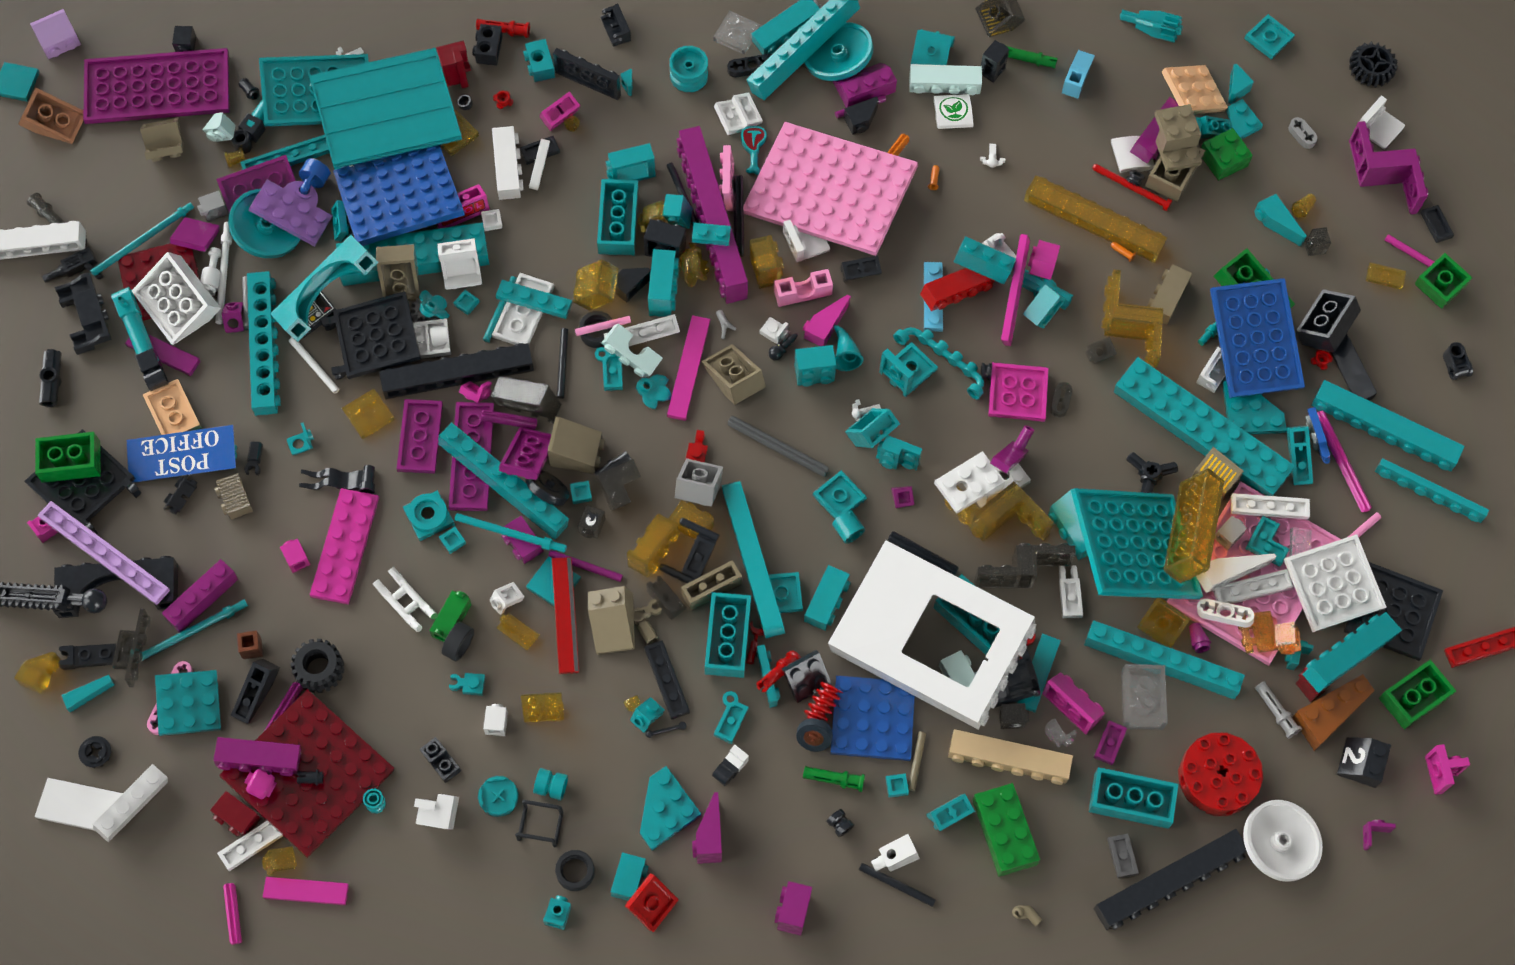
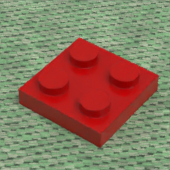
M650 873L626 903L625 907L648 930L654 932L679 899L655 875Z

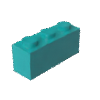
M965 236L956 254L954 263L1005 284L1016 258Z
M830 565L827 566L804 615V622L826 631L828 625L832 626L836 616L833 613L836 608L840 609L843 602L841 596L843 592L847 593L851 585L849 573Z

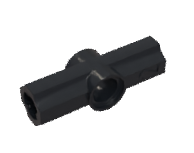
M55 349L44 351L43 366L39 374L41 379L39 404L45 407L57 405L58 390L62 383L60 378L62 353Z

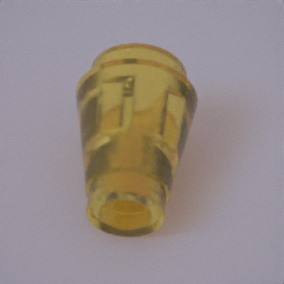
M1308 194L1293 203L1291 208L1292 214L1297 218L1306 217L1316 202V197L1313 194Z

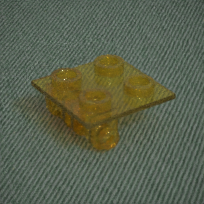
M561 693L521 695L524 722L564 720V703L562 702Z

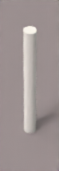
M291 337L289 339L290 344L334 394L340 390L339 387L300 342Z

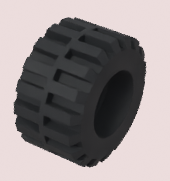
M317 638V642L310 639L308 644H305V642L301 644V649L297 647L295 650L296 655H292L291 658L293 661L291 662V668L294 677L303 689H308L312 693L315 690L318 693H323L324 689L328 692L331 690L330 687L332 685L334 687L338 685L336 681L342 680L341 673H344L345 669L343 667L344 661L334 644L331 645L330 641L325 640L323 642L322 639ZM317 658L329 660L328 666L323 672L318 674L307 672V668L313 660Z

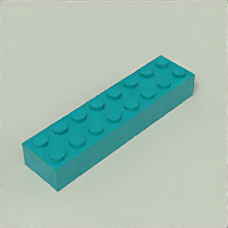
M483 222L405 233L363 246L376 259V247L414 244L418 275L442 272L437 244L475 238L479 266L490 265ZM377 265L366 275L359 272H351L340 276L343 286L380 281Z

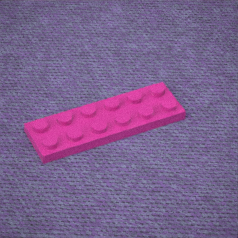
M340 489L310 597L349 605L379 501L378 495Z

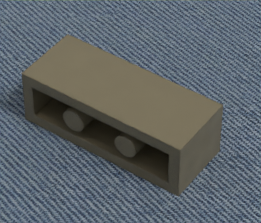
M1173 264L1169 270L1166 269L1161 278L1164 280L1162 285L1158 283L1154 294H1156L1155 299L1151 298L1146 307L1149 309L1147 316L1167 325L1190 281L1192 273Z
M733 560L682 586L681 595L690 611L711 601L712 592L726 593L741 585L742 575Z

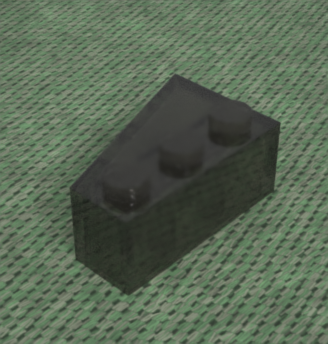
M499 376L491 394V397L499 406L517 412L525 410L531 412L532 417L537 418L540 415L548 418V422L553 424L562 405L548 384L542 382L537 384L529 380L521 381L513 377L505 378Z

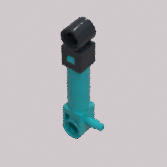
M262 100L252 114L247 113L238 126L239 130L234 131L231 141L235 151L239 154L249 153L252 149L251 141L256 143L266 130Z
M130 287L111 294L119 317L124 322L136 353V360L148 389L153 391L168 385V378L158 354L154 351Z

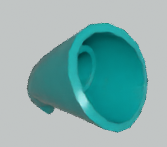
M834 325V330L838 337L835 356L836 369L840 371L854 370L862 365L864 361L863 356L847 331L838 325Z

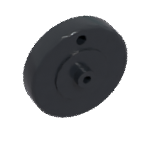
M541 470L537 480L526 479V484L531 492L546 503L562 506L569 498L567 487L557 477L546 471Z

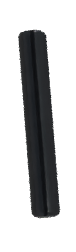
M892 531L888 537L889 542L954 576L956 575L959 567L895 531Z

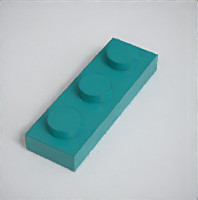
M765 645L757 646V656L763 678L772 670L769 665L772 659L770 651H766ZM773 684L766 691L769 708L776 707L778 700L781 699L779 688H775Z

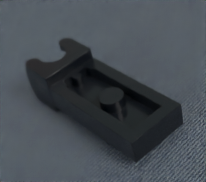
M116 643L59 647L61 654L68 656L67 659L59 661V667L63 670L79 667L117 665Z

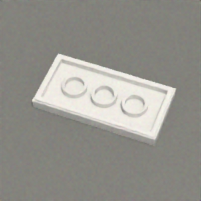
M519 273L515 284L552 294L555 287L553 283L523 273ZM506 302L492 333V338L513 345L518 343L530 344L543 312Z
M47 778L35 818L94 830L93 823L123 793Z

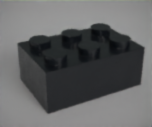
M1322 289L1296 330L1301 344L1335 352L1361 311L1356 296Z

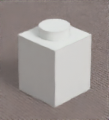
M501 704L486 706L483 728L485 735L505 736L508 718L506 707Z

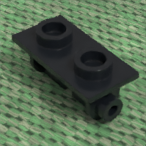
M188 474L184 479L180 477L174 485L177 488L174 494L169 493L163 501L166 503L163 509L165 510L168 506L171 508L169 510L175 515L177 512L180 513L187 502L181 496L184 495L190 498L197 488V482L193 479L187 480Z

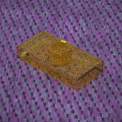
M1370 262L1365 281L1402 290L1406 271Z

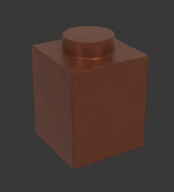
M257 630L237 633L238 652L243 660L263 657L262 639Z

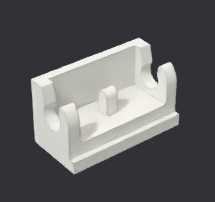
M1217 347L1196 382L1213 393L1225 377L1220 347Z

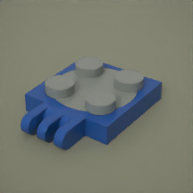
M1309 408L1308 416H1305L1307 422L1306 426L1309 427V434L1311 433L1313 448L1315 451L1318 450L1323 463L1328 464L1330 462V452L1316 408Z

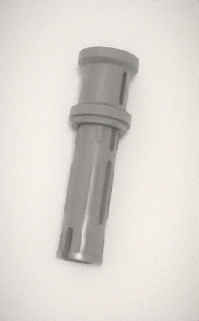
M1265 681L1259 683L1255 690H1257L1275 715L1276 723L1281 725L1286 732V737L1289 739L1298 734L1302 727L1298 726L1293 720L1291 712L1283 708Z

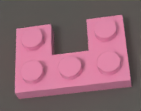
M724 145L723 153H720V163L722 164L720 180H723V184L719 185V190L727 212L734 210V194L732 189L734 160L731 145Z

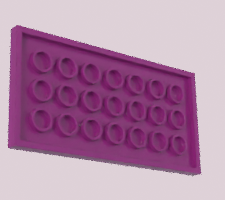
M228 48L84 59L83 121L85 124L205 115L222 112L230 113Z

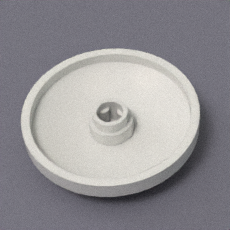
M1271 800L1255 808L1245 822L1243 834L1247 853L1256 867L1267 876L1279 881H1296L1309 875L1319 864L1323 848L1320 831L1312 817L1298 805L1284 800Z

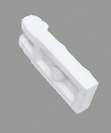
M1076 565L1071 566V579H1066L1064 566H1059L1062 617L1082 618L1083 608Z

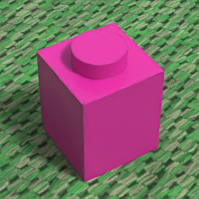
M298 538L289 540L280 547L292 573L310 565Z

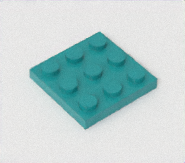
M217 670L155 675L159 736L221 730Z

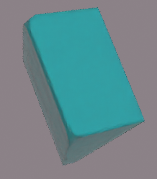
M632 69L621 73L620 79L621 85L628 96H632L633 72Z

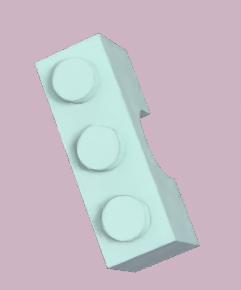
M619 323L614 325L601 342L605 346L604 349L610 354L615 353L620 357L619 361L624 365L633 367L634 372L638 376H650L663 358L650 347L643 348L638 355L633 354L628 346L633 334Z

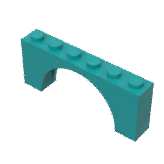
M350 235L270 314L298 342L311 330L308 323L310 308L319 293L329 283L351 272H359L366 275L379 262Z

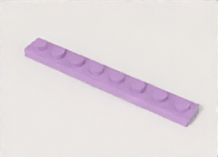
M52 501L38 514L41 520L155 605H158L170 591L167 586Z

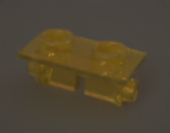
M510 613L502 615L499 620L501 623L496 627L526 650L540 636Z

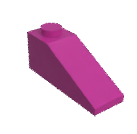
M847 294L813 315L810 321L807 320L803 327V331H805L804 339L818 346H825L834 332V325H838L849 307L851 296Z

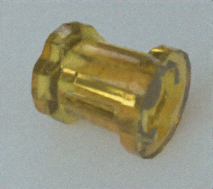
M242 148L230 153L224 152L229 168L232 165L245 161Z

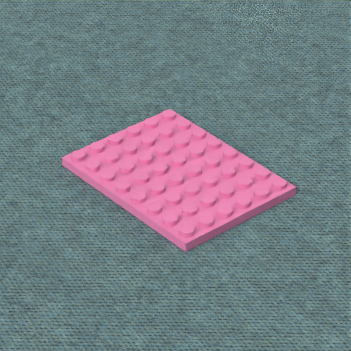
M784 122L743 206L744 214L783 226L784 221L791 220L793 226L796 225L799 232L876 256L915 174L918 162Z
M1243 482L1239 483L1234 492L1236 494L1263 495ZM1230 498L1193 558L1196 571L1199 568L1198 565L1205 560L1212 561L1217 558L1256 555L1245 548L1262 516L1231 514ZM1233 516L1236 519H1240L1247 529L1243 536L1227 550L1213 537L1221 526ZM1267 517L1280 524L1272 540L1290 549L1285 558L1341 540L1307 519ZM1284 561L1281 567L1271 563L1233 582L1285 570L1287 567ZM1201 584L1203 597L1200 599L1169 598L1166 602V606L1193 622L1200 623L1205 629L1268 666L1283 643L1281 634L1289 633L1303 609L1295 587L1291 590L1234 603V605L1248 607L1254 612L1253 625L1244 628L1204 619L1198 615L1197 604L1200 600H1216L1213 591L1206 593ZM1206 606L1205 609H1203V611H1207L1209 607ZM1225 609L1220 614L1227 617L1231 612ZM1244 615V617H1242V619H1243V620H1246V618L1248 617V615Z

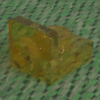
M293 846L268 850L262 859L263 868L267 871L268 876L273 875L275 871L296 868L297 863Z

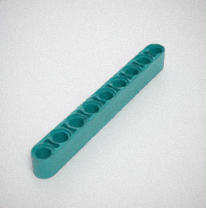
M741 481L721 485L765 638L785 634L782 618Z

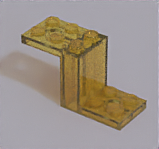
M1113 269L1112 275L1108 276L1107 285L1104 287L1106 301L1103 303V312H1105V315L1102 318L1101 328L1104 329V336L1145 340L1147 356H1145L1144 361L1156 369L1161 356L1163 308L1119 303L1121 270Z
M1014 481L982 508L979 509L973 503L957 513L959 520L963 524H967L971 528L972 534L982 541L986 540L1016 514H1018L1019 520L1027 524L1031 528L1032 533L1043 541L1049 537L1054 524L1046 513ZM944 499L947 508L954 511L947 500Z

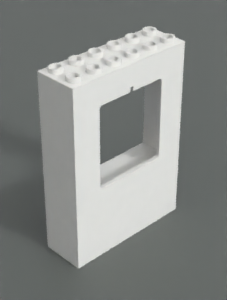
M885 541L829 640L828 645L831 652L979 730L981 725H986L989 719L990 708H995L999 700L998 693L1006 688L1009 673H1014L1018 665L1017 658L1018 656L1022 657L1025 653L1028 638H1033L1037 624H1035L1034 616ZM933 595L1000 629L985 657L989 660H983L969 687L963 686L902 653L905 644Z

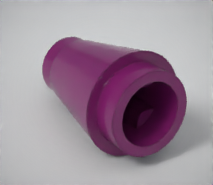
M1200 623L1191 624L1189 631L1192 649L1196 653L1207 652L1211 648V641Z

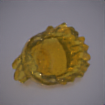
M689 243L690 247L685 249L679 258L680 272L684 274L685 281L690 288L696 285L697 279L701 281L708 280L706 274L710 271L706 267L708 261L702 259L701 249L695 243Z

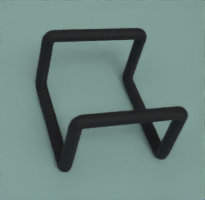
M523 800L524 808L519 832L515 834L517 841H520L521 837L552 842L553 847H557L563 819L562 807L554 804ZM527 804L559 810L554 839L522 833L528 808Z

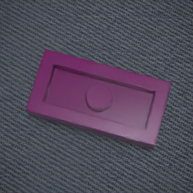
M1108 720L1093 758L1113 765L1127 728Z

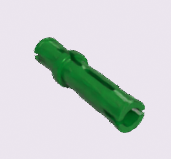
M1008 47L1010 49L1008 58L1034 63L1038 67L1042 65L1053 69L1056 68L1057 57L1043 55L1042 52L1038 54Z

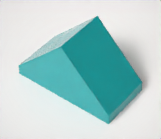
M1238 64L1233 65L1230 73L1229 104L1249 93L1254 83Z

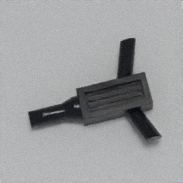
M87 239L85 240V249L79 250V252L61 260V265L57 269L43 275L42 278L46 283L61 275L67 274L71 277L85 269L90 272L94 268L93 265L98 262L93 251L87 247ZM101 273L95 276L98 280L104 277Z

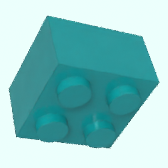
M833 345L795 349L794 367L797 386L808 387L817 383L829 384L835 381L836 360Z

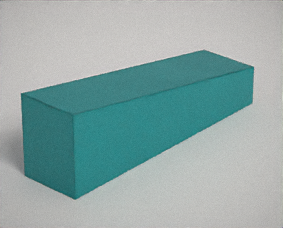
M107 675L61 696L66 709L71 713L115 684L112 677Z

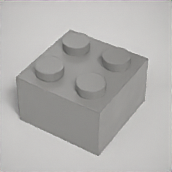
M686 458L676 480L674 498L699 503L704 506H712L721 486L723 467Z

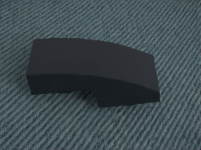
M436 737L419 749L445 783L461 772L460 767Z

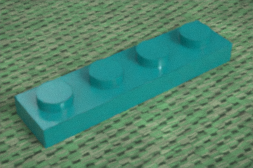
M505 280L501 281L496 293V299L567 319L572 306V300Z

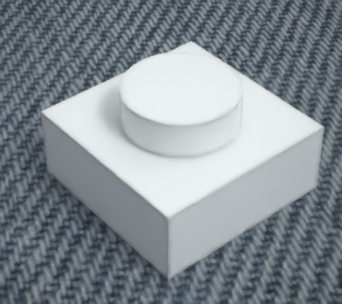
M499 209L481 212L485 231L502 228Z

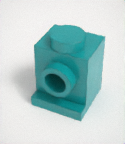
M558 895L556 899L550 898L543 919L544 925L565 930L572 907L571 903L568 902V898ZM560 907L561 912L555 913L554 909Z

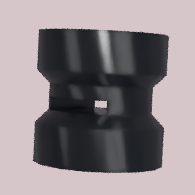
M839 809L826 820L828 825L835 829L838 837H842L854 827V823L845 817L846 813L843 809Z

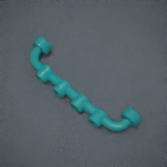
M910 327L904 330L898 329L894 333L893 338L900 345L906 344L909 340V335L916 336L923 345L930 346L935 354L942 355L948 360L950 365L957 366L963 371L965 376L976 380L977 384L972 383L967 389L969 396L978 400L983 395L984 380L977 372L978 366L974 362L964 363L962 361L963 355L958 351H955L953 354L947 350L949 346L945 341L935 342L932 339L934 335L930 330L926 329L922 332L917 328Z

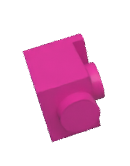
M39 517L27 522L42 543L58 533Z

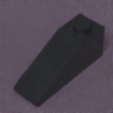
M265 659L254 661L231 716L249 724L271 689L280 667Z

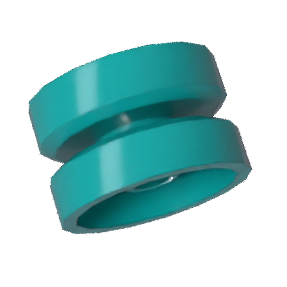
M695 46L677 48L669 59L670 80L673 86L683 92L700 90L706 85L708 80V58L705 52Z

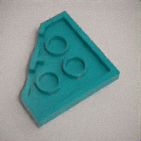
M1223 381L1227 419L1249 434L1286 433L1285 414L1260 394L1229 398L1227 381Z
M667 766L649 778L640 828L641 837L652 851L701 816V812Z

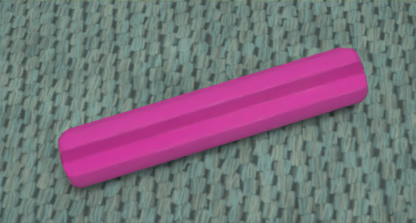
M234 883L224 884L223 889L229 940L232 945H236L242 942L236 886Z

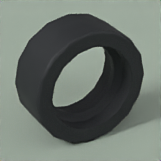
M592 311L582 317L579 328L588 326L595 321L605 322L613 319L605 312ZM588 334L580 335L582 341L589 347H605L601 343L604 340V336L593 338Z
M458 622L449 632L442 647V654L455 662L460 660L471 644L474 629L462 622Z
M570 850L559 857L555 873L558 882L563 888L569 891H580L586 889L592 883L595 868L592 859L587 853L580 850ZM579 859L586 864L587 874L582 881L570 882L564 877L563 867L569 860Z

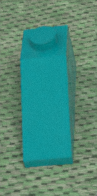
M1277 194L1258 202L1254 211L1255 216L1265 227L1298 246L1303 245L1307 235Z
M1287 427L1290 462L1295 465L1292 471L1293 485L1313 484L1309 427Z

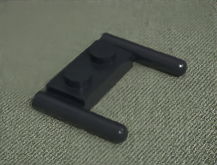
M681 518L679 521L680 525L699 534L682 572L663 563L660 564L659 570L688 584L703 575L720 535L688 519Z

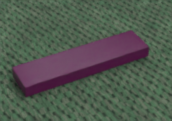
M148 334L161 363L189 376L193 374L201 362L199 358ZM128 338L125 343L126 346L134 349L130 338Z

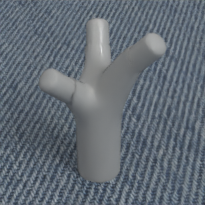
M718 310L716 315L721 323V338L725 339L726 329L730 328L735 331L736 327L727 320L722 310Z

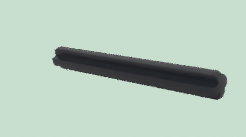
M735 175L733 177L734 238L739 255L743 257V176Z

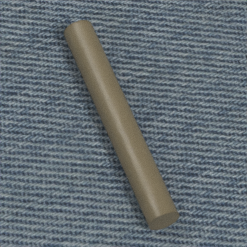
M918 732L908 784L909 791H916L926 738L925 732Z

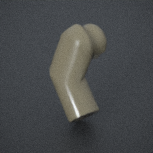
M1017 905L1012 910L1013 917L1029 919L1034 926H1037L1043 920L1029 905Z

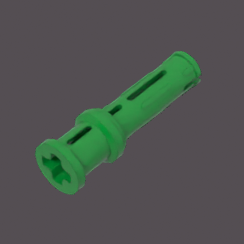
M805 766L803 779L840 785L842 789L847 787L862 792L865 774L859 776L849 774L848 771L839 773Z

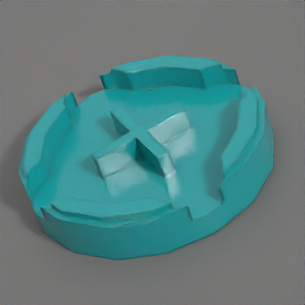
M504 776L488 778L478 792L480 807L485 813L494 817L508 815L515 809L518 803L519 794L516 785Z

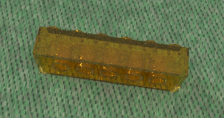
M1209 468L1180 482L1164 572L1179 583L1205 573L1210 568L1224 480Z

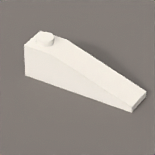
M1263 554L1217 558L1212 561L1205 560L1198 565L1199 568L1194 574L1205 592L1208 593L1270 565L1276 558V555Z

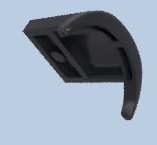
M1027 648L1022 656L1023 659L1017 660L1018 665L1014 673H1009L1006 688L1004 691H999V700L995 708L1029 697L1040 696L1039 682Z

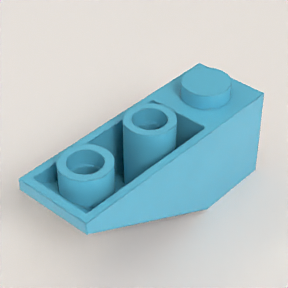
M1078 50L1064 81L1062 94L1079 98L1095 55Z

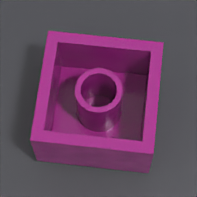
M788 881L787 887H782L779 903L783 904L782 907H777L774 922L778 923L777 930L802 935L812 887Z

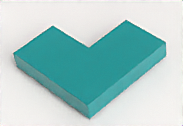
M1262 516L1245 548L1256 555L1275 554L1276 558L1272 563L1281 567L1290 550L1272 540L1280 524L1265 516Z

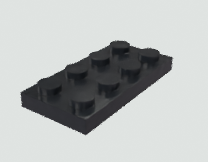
M555 49L553 59L556 74L615 100H619L621 96L620 75L614 71L603 69L598 64L587 62L582 57L571 55L566 50Z

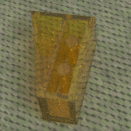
M659 513L646 528L644 536L637 539L636 543L638 545L634 551L629 549L627 552L628 567L647 578L651 573L654 574L659 567V560L661 557L665 558L669 551L668 546L671 542H675L679 536L678 524Z

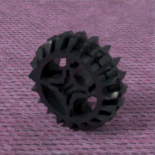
M1371 41L1369 44L1364 43L1362 46H1358L1352 52L1349 59V70H1352L1351 75L1356 76L1355 81L1361 80V84L1367 83L1368 87L1371 84L1375 88L1378 84L1382 87L1394 78L1398 67V60L1395 59V54L1391 53V49H1386L1385 45L1379 46V42L1374 45Z

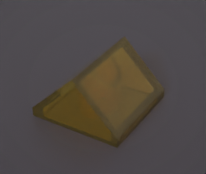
M1156 598L1137 628L1160 644L1171 648L1191 618L1162 598Z

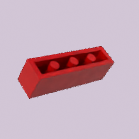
M964 268L926 283L920 295L931 311L936 309L942 310L951 303L956 304L966 297L971 298L981 291L986 292L990 290L995 280Z

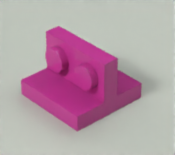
M1444 744L1436 745L1425 756L1435 795L1443 794L1455 784L1453 776H1458L1470 766L1468 757L1452 756L1448 758Z

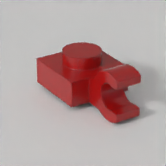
M697 430L695 443H689L687 459L705 463L708 446L703 445L704 431Z

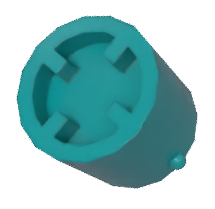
M852 510L842 513L832 523V526L846 544L853 542L865 532V527Z

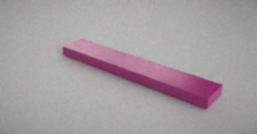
M1021 234L1001 336L1005 346H1011L1030 246V239L1025 234Z
M692 315L667 413L668 418L686 421L710 325V319Z

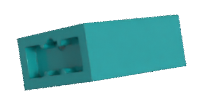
M650 143L608 153V161H605L608 179L641 181L656 177L655 157Z
M872 408L848 428L845 433L855 447L873 448L898 427L900 423L890 409Z

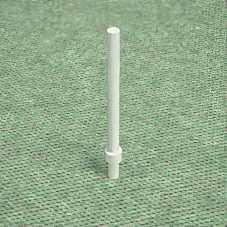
M224 222L220 241L222 244L221 276L217 304L221 309L216 313V324H223L221 313L225 304L229 247L232 244L228 222Z

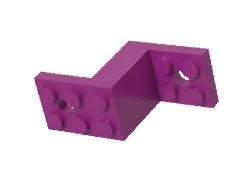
M1358 122L1349 139L1360 187L1402 183L1410 215L1417 214L1428 197V188L1424 184V172L1421 171L1420 156L1417 155L1416 149L1374 152V146L1370 142V130L1367 128L1366 122Z

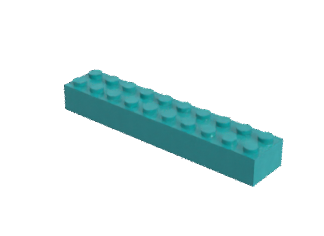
M1139 357L1136 358L1115 385L1114 393L1202 455L1206 456L1213 447L1243 470L1239 481L1265 496H1274L1295 467L1291 462Z

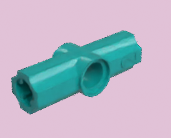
M1025 269L1023 288L1033 292L1036 297L1046 284L1066 298V301L1060 308L1064 310L1068 308L1074 295L1057 287V284L1052 279H1042L1031 275Z

